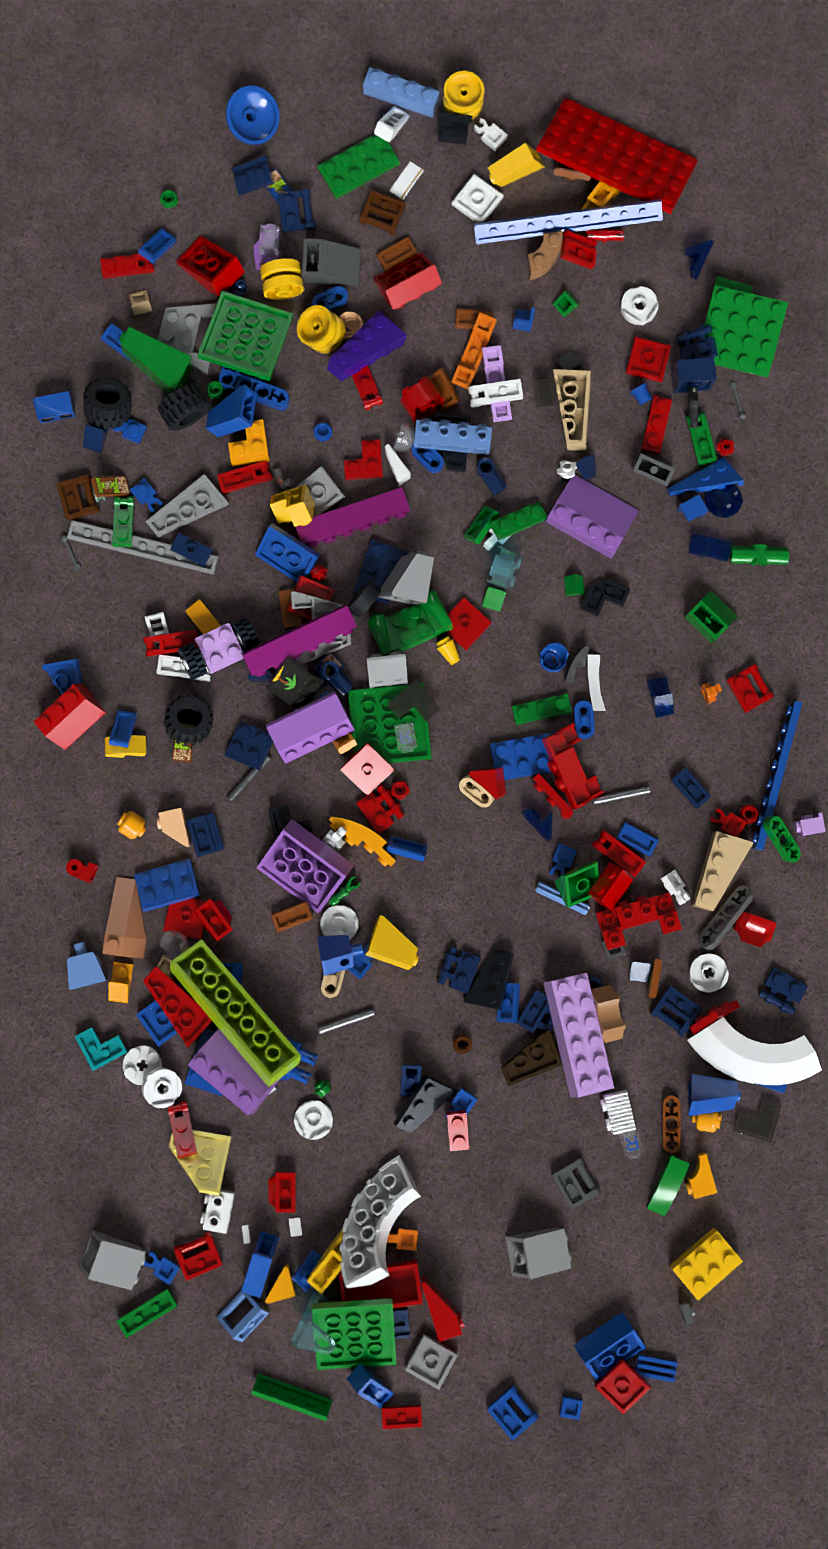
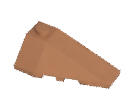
M116 877L102 954L144 959L147 939L135 879Z

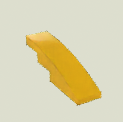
M343 1228L329 1245L306 1280L321 1294L341 1270L340 1245H342L344 1234L342 1233Z

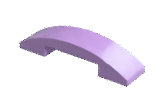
M501 345L482 348L486 384L505 381ZM510 401L490 404L493 422L512 420Z

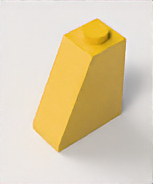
M524 143L489 166L488 169L491 173L489 178L494 185L497 184L503 187L544 168V165L537 151L527 143Z
M380 915L376 920L365 955L406 970L416 966L419 955H417L418 948L384 916Z

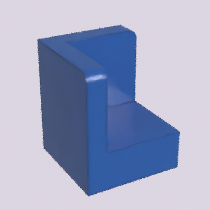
M535 307L531 308V312L516 309L512 329L531 332Z
M697 495L679 505L677 511H682L687 521L690 522L697 517L701 518L706 515L708 509L700 495Z

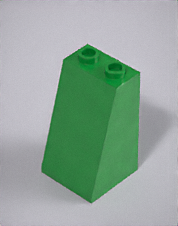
M128 327L127 331H123L119 340L122 351L134 365L167 394L184 386L193 367L191 356L131 327Z

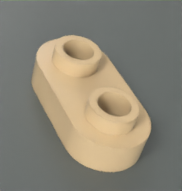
M470 775L463 777L459 783L460 791L480 807L490 806L495 799Z
M345 970L323 977L321 991L324 996L333 998L340 993ZM329 984L334 985L335 989L333 992L327 990Z

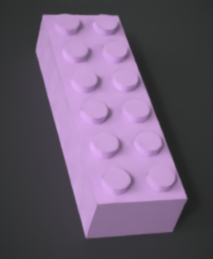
M587 973L543 982L570 1097L579 1098L613 1089L612 1076Z

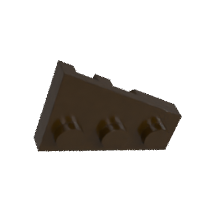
M547 1028L501 1066L508 1087L562 1065L549 1029Z

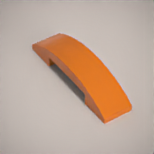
M479 313L451 383L465 389L471 386L483 358L482 348L488 346L497 319Z

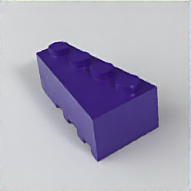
M378 311L329 359L327 370L337 379L343 381L359 372L361 368L375 363L382 356L385 357L391 351L402 347L407 334Z

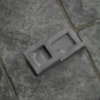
M585 646L576 656L568 670L564 683H573L577 666L584 668L589 646Z

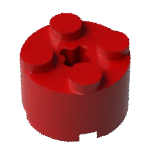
M422 377L412 387L407 386L401 392L403 396L400 402L414 422H416V419L421 420V418H428L433 415V412H437L436 407L439 404L442 406L444 403L443 396L427 377Z

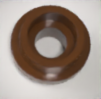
M465 1034L457 1035L453 1040V1048L456 1052L465 1054L471 1050L472 1041ZM461 1040H464L466 1042V1046L464 1048L459 1047V1042Z

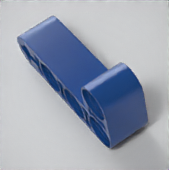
M222 367L219 381L225 391L233 393L240 386L249 384L251 386L250 389L257 394L256 402L280 411L289 407V396L285 390L245 376L242 372ZM226 378L233 379L229 384L224 383ZM261 391L268 392L264 397L259 396ZM281 397H284V400H281L279 403L277 399L280 400Z

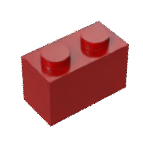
M609 862L588 894L598 904L612 911L633 879L622 868Z

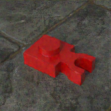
M717 808L716 812L721 814L720 819L711 817L710 821L715 824H722V831L739 838L747 825V821L731 812L726 816L721 809Z

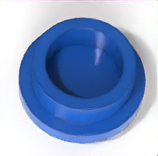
M327 423L317 424L313 431L314 437L321 442L328 441L332 436L331 426Z

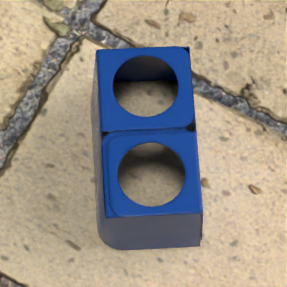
M69 391L33 398L37 419L40 423H46L41 421L45 418H54L51 421L66 419L60 418L61 415L72 414V416L67 418L76 417L73 395L70 392L69 396Z

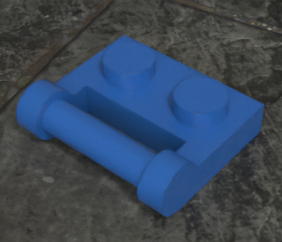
M511 1385L487 1407V1411L512 1441L539 1418L536 1411L533 1412L517 1393V1388L514 1385ZM510 1397L527 1416L524 1421L507 1402Z

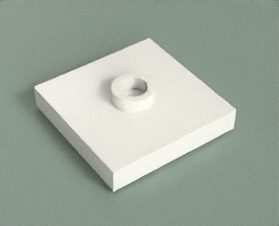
M473 174L452 201V205L476 223H482L491 215L504 195Z

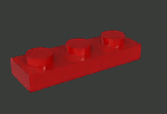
M658 396L653 397L641 447L642 451L660 454L672 404L671 399Z

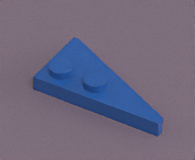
M723 457L668 488V493L670 496L684 495V491L696 490V493L712 489H723L725 485L738 483V486L744 485V480Z
M79 659L42 665V669L49 674L53 680L52 683L59 689L61 695L73 684L83 683Z

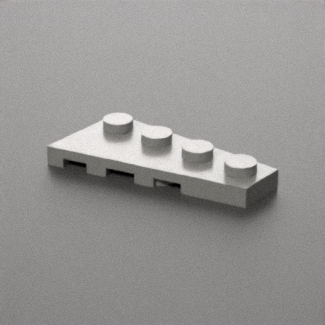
M204 474L149 518L146 523L159 538L229 505V503Z

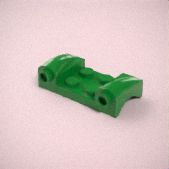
M431 590L428 592L427 603L412 605L388 617H385L384 614L376 613L370 616V620L367 622L368 628L382 656H389V653L396 651L404 652L453 629L452 622L437 592Z

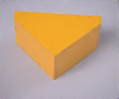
M285 1264L266 1297V1303L269 1304L296 1296L288 1264Z

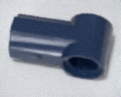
M482 458L478 462L476 472L494 497L504 491L507 485L494 467V462L490 458ZM486 464L489 466L490 471L484 472L480 466Z
M323 661L317 665L316 671L318 676L324 678L340 696L350 691L353 683L341 672L337 663ZM327 665L330 667L329 674L325 671Z

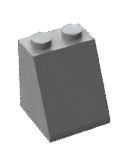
M417 551L416 553L409 552V555L401 556L381 587L378 597L407 604L427 603L434 557H430L428 553Z
M555 1227L505 1236L512 1276L533 1279L571 1268V1255L567 1246L568 1237L564 1228Z
M92 1229L79 1268L87 1279L132 1290L133 1286L138 1282V1272L145 1262L146 1252L140 1246Z

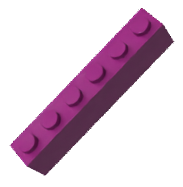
M401 487L315 516L309 524L305 526L299 525L295 528L300 542L313 549L320 542L331 543L336 540L335 537L341 535L348 537L354 534L353 531L359 529L361 531L369 530L371 525L376 523L384 525L389 522V519L394 517L396 519L404 518L410 512V507Z
M343 605L241 653V656L250 675L259 677L266 674V670L271 667L276 669L283 666L284 661L288 659L293 661L302 656L301 653L307 650L308 652L317 650L319 648L318 645L324 642L326 644L334 642L336 636L341 634L346 636L352 633L353 628L357 626L348 606Z

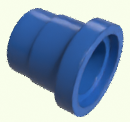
M647 383L640 385L630 392L631 396L634 395L640 406L652 399L647 389Z

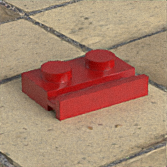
M568 230L563 232L564 240H562L560 258L588 269L594 268L597 251L595 245H597V241Z

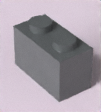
M639 452L632 470L668 486L675 468Z

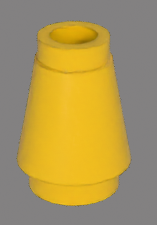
M449 636L436 643L438 646L437 650L450 665L461 660L454 640H451Z

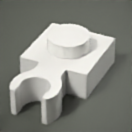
M480 118L479 123L483 127L479 128L475 124L474 130L479 134H483L481 140L496 151L507 139V134L494 123L489 127L486 121Z
M676 870L661 878L665 888L671 895L675 894L676 900L680 905L691 899L689 894L683 889L685 884Z

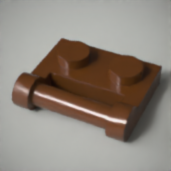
M371 190L359 223L372 225L395 236L406 203ZM371 212L391 219L393 222L389 224L368 215Z
M90 475L56 483L67 521L100 512L91 488ZM83 484L89 507L83 508L77 485Z

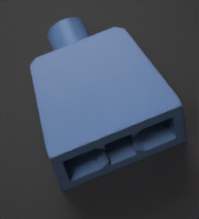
M85 942L74 944L76 956L67 958L69 990L107 981L108 977L97 952L87 953Z

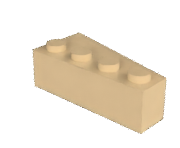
M553 369L567 450L586 451L591 371Z
M718 831L713 832L691 906L714 911L754 842Z

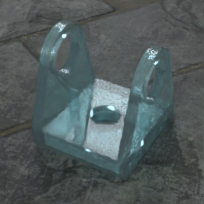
M314 1291L289 1344L321 1354H330L335 1348V1342L327 1333L313 1323L312 1304L330 1303V1301L322 1294ZM324 1339L329 1343L330 1347H320L316 1340Z

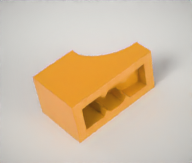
M704 1152L696 1154V1169L690 1177H687L688 1183H685L687 1194H691L694 1199L717 1193L708 1157Z

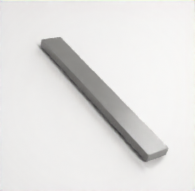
M71 520L67 538L70 540L212 575L215 573L219 556L211 554L206 566L203 567L170 550L172 544L135 535L132 537V547H113V530Z

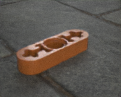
M668 1095L662 1100V1147L669 1153H675L681 1145L680 1101L677 1097ZM670 1099L676 1103V1106L672 1108V1112H677V1116H666V1112L670 1113V1108L666 1106ZM673 1118L676 1121V1127L671 1130L667 1129L666 1121ZM666 1132H677V1136L672 1135V1140L676 1142L672 1149L666 1145V1142L670 1141V1135H666Z

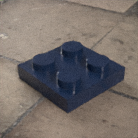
M240 721L225 752V756L260 771L271 749L273 740L268 732Z

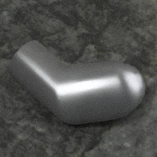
M282 468L273 470L276 483L283 491L293 488L292 480L289 478L285 480Z

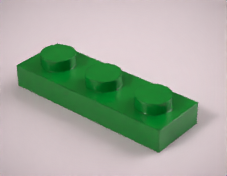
M538 501L492 521L490 526L498 541L545 521L548 516Z
M568 694L512 706L516 725L572 712Z
M169 1288L117 1319L116 1322L125 1337L128 1338L176 1308L178 1303Z

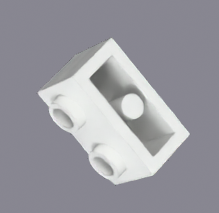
M221 1189L219 1196L206 1194L204 1204H207L206 1212H202L200 1222L204 1224L203 1230L227 1233L235 1195L234 1191Z

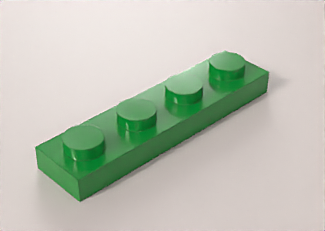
M259 1373L251 1393L254 1396L323 1421L327 1420L333 1401Z

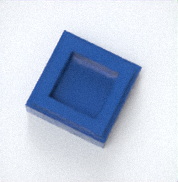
M563 1395L559 1416L580 1420L583 1400Z

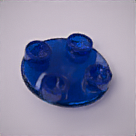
M734 484L725 485L723 489H712L707 491L705 495L707 509L713 515L720 518H728L735 515L743 503L741 491Z

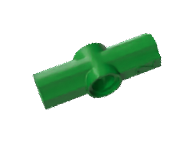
M756 544L751 547H730V563L751 564V566H755V564H761V566L788 564L789 550L785 547H768L764 544Z

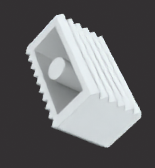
M627 1090L602 1095L603 1100H600L602 1111L607 1113L608 1119H605L607 1131L611 1130V1133L614 1135L635 1130L636 1126Z

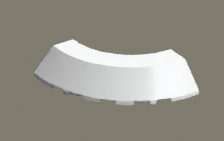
M722 1017L687 1040L693 1049L714 1066L715 1069L739 1081L753 1084L783 1085L801 1081L822 1070L817 1054L805 1035L783 1044L760 1043L737 1032Z
M399 1155L378 1169L379 1172L371 1180L368 1179L365 1188L355 1197L348 1219H345L342 1233H344L342 1245H340V1265L347 1288L372 1285L389 1276L385 1255L389 1232L399 1214L411 1202L420 1197L417 1186Z

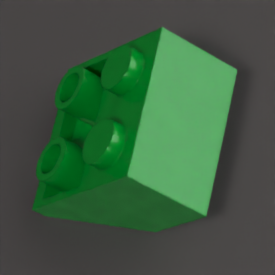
M710 591L684 618L712 644L738 616Z

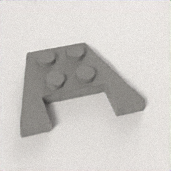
M217 303L166 308L158 341L191 356L192 365L201 372L208 374L211 362L198 359V353H193L201 319L202 317L211 319Z
M290 591L291 609L311 608L312 620L343 606L339 603ZM351 633L346 636L342 634L336 636L334 642L329 644L324 642L318 645L319 648L315 651L308 652L307 650L301 653L302 656L294 660V665L300 666L303 663L351 645Z

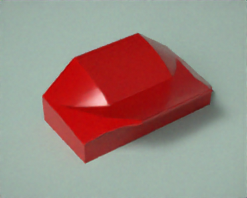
M208 899L193 910L204 928L216 942L233 930L231 928L232 917L221 900L212 901Z
M743 912L735 922L733 929L738 932L742 942L761 948L766 942L771 941L777 923Z
M276 1172L271 1179H268V1203L275 1208L276 1213L296 1212V1172Z

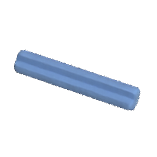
M543 882L537 884L535 889L537 893L565 905L557 889ZM581 902L569 908L586 915L590 905Z

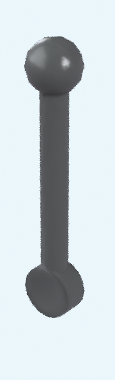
M735 382L730 383L729 387L731 390H733V394L740 412L739 418L745 419L746 413L743 412L736 391L737 384Z
M62 535L61 541L65 543L74 563L73 568L78 572L81 570V565L75 559L68 543L67 535Z

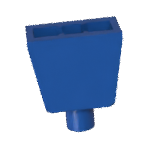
M348 935L317 937L324 976L352 968L354 966L353 956L364 955L362 943L350 945Z

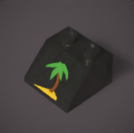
M287 656L266 687L287 704L299 709L309 703L323 684L324 679L315 668Z

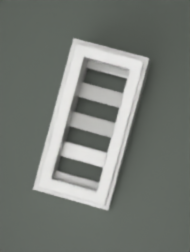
M394 106L378 121L374 133L390 142L406 123L410 115Z
M387 444L385 446V454L395 480L400 486L410 479L411 473L392 447Z
M164 612L145 616L150 636L169 633ZM161 618L162 622L151 625L150 621ZM160 626H163L164 630L153 632L152 630L153 628H157ZM159 641L153 642L154 649L160 648L156 645V643H159Z

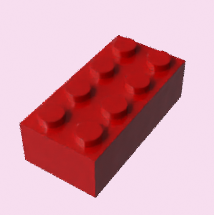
M417 1260L386 1264L389 1276L372 1285L347 1288L342 1271H340L339 1282L342 1302L392 1299L393 1308L423 1304Z

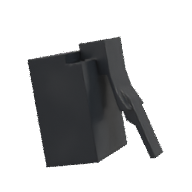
M439 112L438 142L466 145L469 123H472L473 115Z

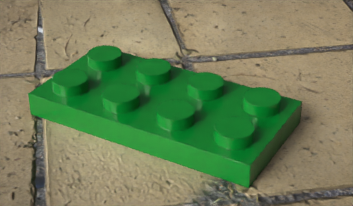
M375 134L318 165L317 169L334 198L337 199L400 165V161L390 144Z

